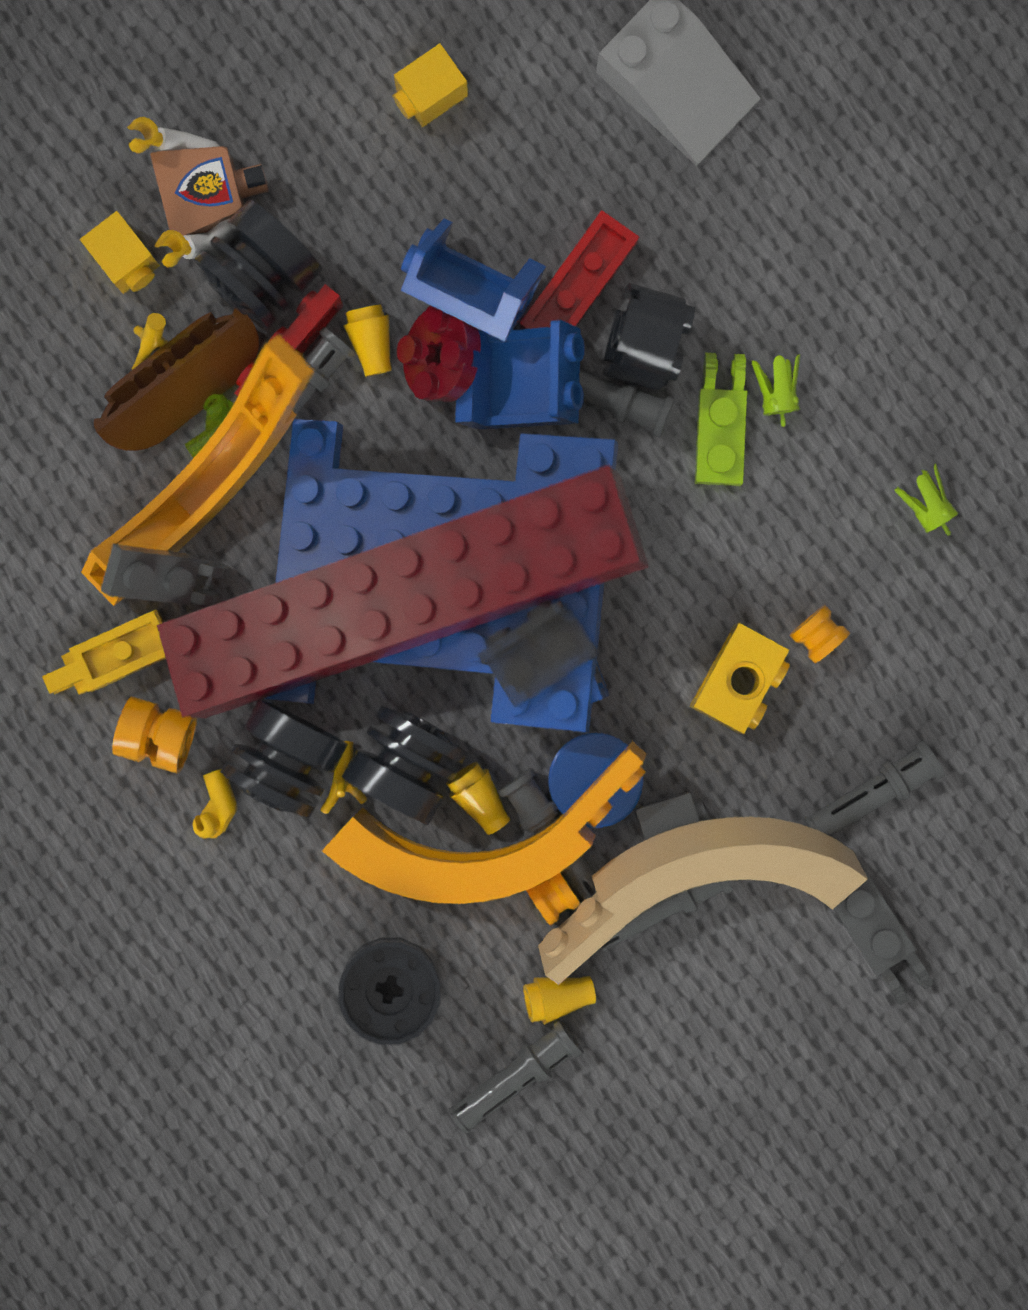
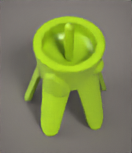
M800 354L795 358L793 379L790 360L786 359L785 362L784 357L781 355L775 357L773 362L774 390L759 363L754 360L752 361V366L763 395V415L780 414L782 427L786 426L784 413L800 410L799 398L796 394Z
M934 464V472L940 493L926 470H922L923 474L919 475L916 479L927 507L917 498L910 496L899 487L894 489V491L915 512L916 518L926 533L942 526L945 533L950 536L951 532L945 523L959 513L948 501L937 464Z

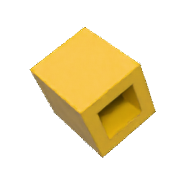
M441 43L394 74L397 91L393 95L395 103L408 120L415 116L422 128L468 97L467 80Z
M115 211L79 239L123 294L129 289L136 292L147 286L155 276L153 271L160 266L118 211Z

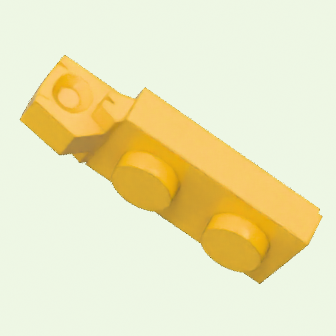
M153 610L69 648L70 652L61 656L65 666L42 676L49 694H58L75 686L78 695L94 692L166 659L157 625L164 623L160 612Z

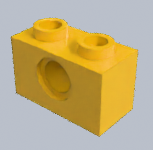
M741 623L733 625L689 707L738 734H744L748 727L755 730L768 706L762 703L765 694L770 686L778 688L790 667V664L784 661L789 650ZM740 667L748 669L754 677V686L745 695L737 693L731 685L732 674Z

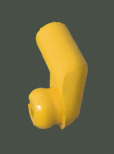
M222 769L203 775L210 800L202 813L195 816L192 824L195 834L203 839L216 838L224 833L237 812V802L230 781L221 773Z

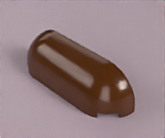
M234 309L230 315L215 318L210 312L191 323L106 392L104 398L109 403L105 407L101 418L94 419L96 433L109 445L125 451H139L153 447L173 434L235 385L243 370L249 364L255 362L259 348V338L256 327L248 315H243Z

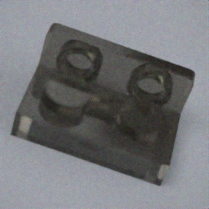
M551 600L542 602L526 614L529 621L514 631L510 627H506L496 632L485 641L488 648L477 655L482 664L489 665L514 707L521 706L600 655L568 604L561 601L553 604Z

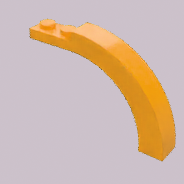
M279 335L265 344L231 410L198 454L147 506L114 534L90 551L81 573L113 606L124 598L108 596L100 591L113 544L178 552L245 485L270 455L297 415L294 413L293 408L312 377L314 370L305 362L302 355L292 349Z
M632 741L554 823L536 835L508 847L480 852H452L435 849L397 834L362 808L326 845L322 852L340 867L359 879L384 891L410 899L432 903L464 904L508 897L531 889L554 877L574 863L592 846L596 835L585 824L588 822L592 827H595L612 809L613 806L608 802L611 796L619 788L627 793L642 778L646 771L640 766L644 763L647 754Z

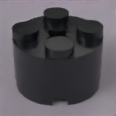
M628 283L621 297L630 300L626 311L616 309L604 354V361L611 362V364L603 369V376L659 391L663 386H667L669 380L676 381L684 355L677 352L681 335H687L691 329L695 316V307L686 305L685 298Z

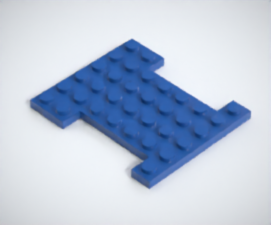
M294 419L275 583L610 465L616 471L618 442L613 439L520 434L515 481L339 469L343 424L336 421ZM604 583L373 662L495 674L491 722L589 732L593 674L595 675ZM316 681L264 699L314 704Z

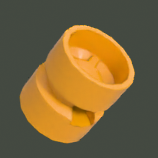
M131 696L127 700L116 726L112 744L113 755L136 762H141L148 757L153 767L178 774L187 760L196 731L197 718L182 717L181 711L169 708L162 713L157 703Z

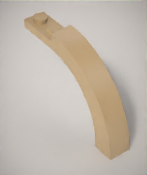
M727 817L677 827L629 848L592 875L596 894L584 900L576 912L558 928L552 929L538 945L545 976L559 985L639 914L674 894L694 887L728 880L770 881L800 889L816 897L833 910L867 881L868 878L853 850L837 839L799 823L775 818Z

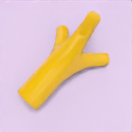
M152 313L147 317L145 328L135 326L133 329L134 333L140 337L141 343L132 370L146 360L156 348H161L169 342L163 337L166 320L159 313Z
M344 741L348 746L334 771L329 795L321 807V811L324 814H328L338 799L344 797L346 792L355 797L360 804L367 801V797L361 790L342 778L353 757L354 742Z

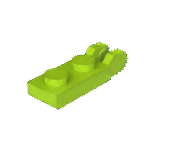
M705 352L703 388L699 390L695 484L742 486L747 391H744L745 354H734L730 368L732 388L731 390L715 389L716 374L718 372L716 353Z

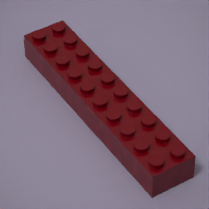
M610 465L161 623L157 625L182 717L208 718L258 701V699H264L631 574L648 568L649 565L620 474Z

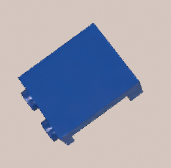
M444 218L434 230L427 228L418 246L412 244L403 260L401 271L407 273L401 291L505 341L528 309L546 266L529 258L513 279L447 247L446 239L453 222Z
M563 320L551 321V327L512 330L505 341L478 329L481 351L473 352L471 366L478 367L469 389L456 400L455 423L474 429L579 424V409L583 405L584 398L583 389L579 382L580 362L585 352L580 328Z

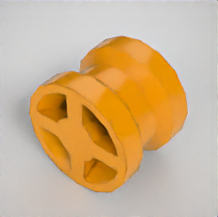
M826 605L816 610L789 635L796 643H803L808 649L809 659L814 664L831 653L850 635L845 626H838L831 619L832 612Z
M561 872L526 890L550 926L558 921L560 913L566 909L575 910L581 904Z

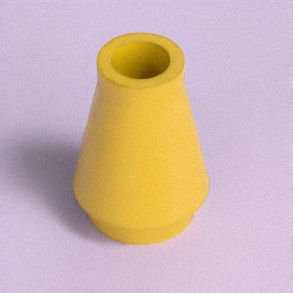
M373 305L346 312L348 324L343 326L361 362L365 377L392 371L390 363L389 315H384L382 305Z
M478 762L464 767L457 772L453 781L448 780L446 782L451 790L449 797L484 829L487 835L500 830L510 821V817L504 810L489 770H482Z
M590 976L566 978L559 985L548 977H535L533 983L523 986L525 1005L531 1022L542 1021L545 1025L584 1006L596 1003L595 989Z

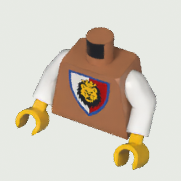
M147 117L136 118L127 128L140 131L144 135L145 140L133 139L129 143L130 149L135 153H143L150 146H153L157 151L150 153L169 230L162 233L154 246L157 248L167 246L173 250V252L166 254L161 262L166 267H173L182 256L185 259H194L201 250L210 256L219 255L212 247L210 240L216 236L230 244L236 237L230 229L228 221L244 205L243 198L269 192L262 164L235 170L233 159L227 147L219 146L215 141L191 133L163 127L157 128L156 124Z

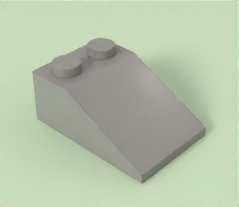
M649 0L598 54L596 73L696 166L709 155L761 99L700 19L680 0Z

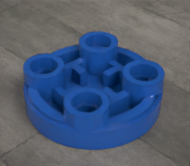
M603 733L583 734L565 743L554 756L548 774L549 791L558 810L564 814L628 745L614 736ZM643 776L627 793L619 788L611 796L608 802L613 806L612 809L595 827H592L588 822L585 825L590 828H602L616 824L627 817L640 799L643 788Z

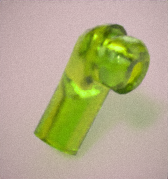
M213 394L204 402L203 408L207 411L205 430L184 443L193 458L212 437L233 406V403L227 400L224 395Z

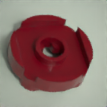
M430 305L416 319L408 335L403 336L397 346V358L403 363L405 379L415 397L432 402H452L460 398L469 389L476 376L478 367H473L471 364L473 352L481 351L480 334L478 328Z

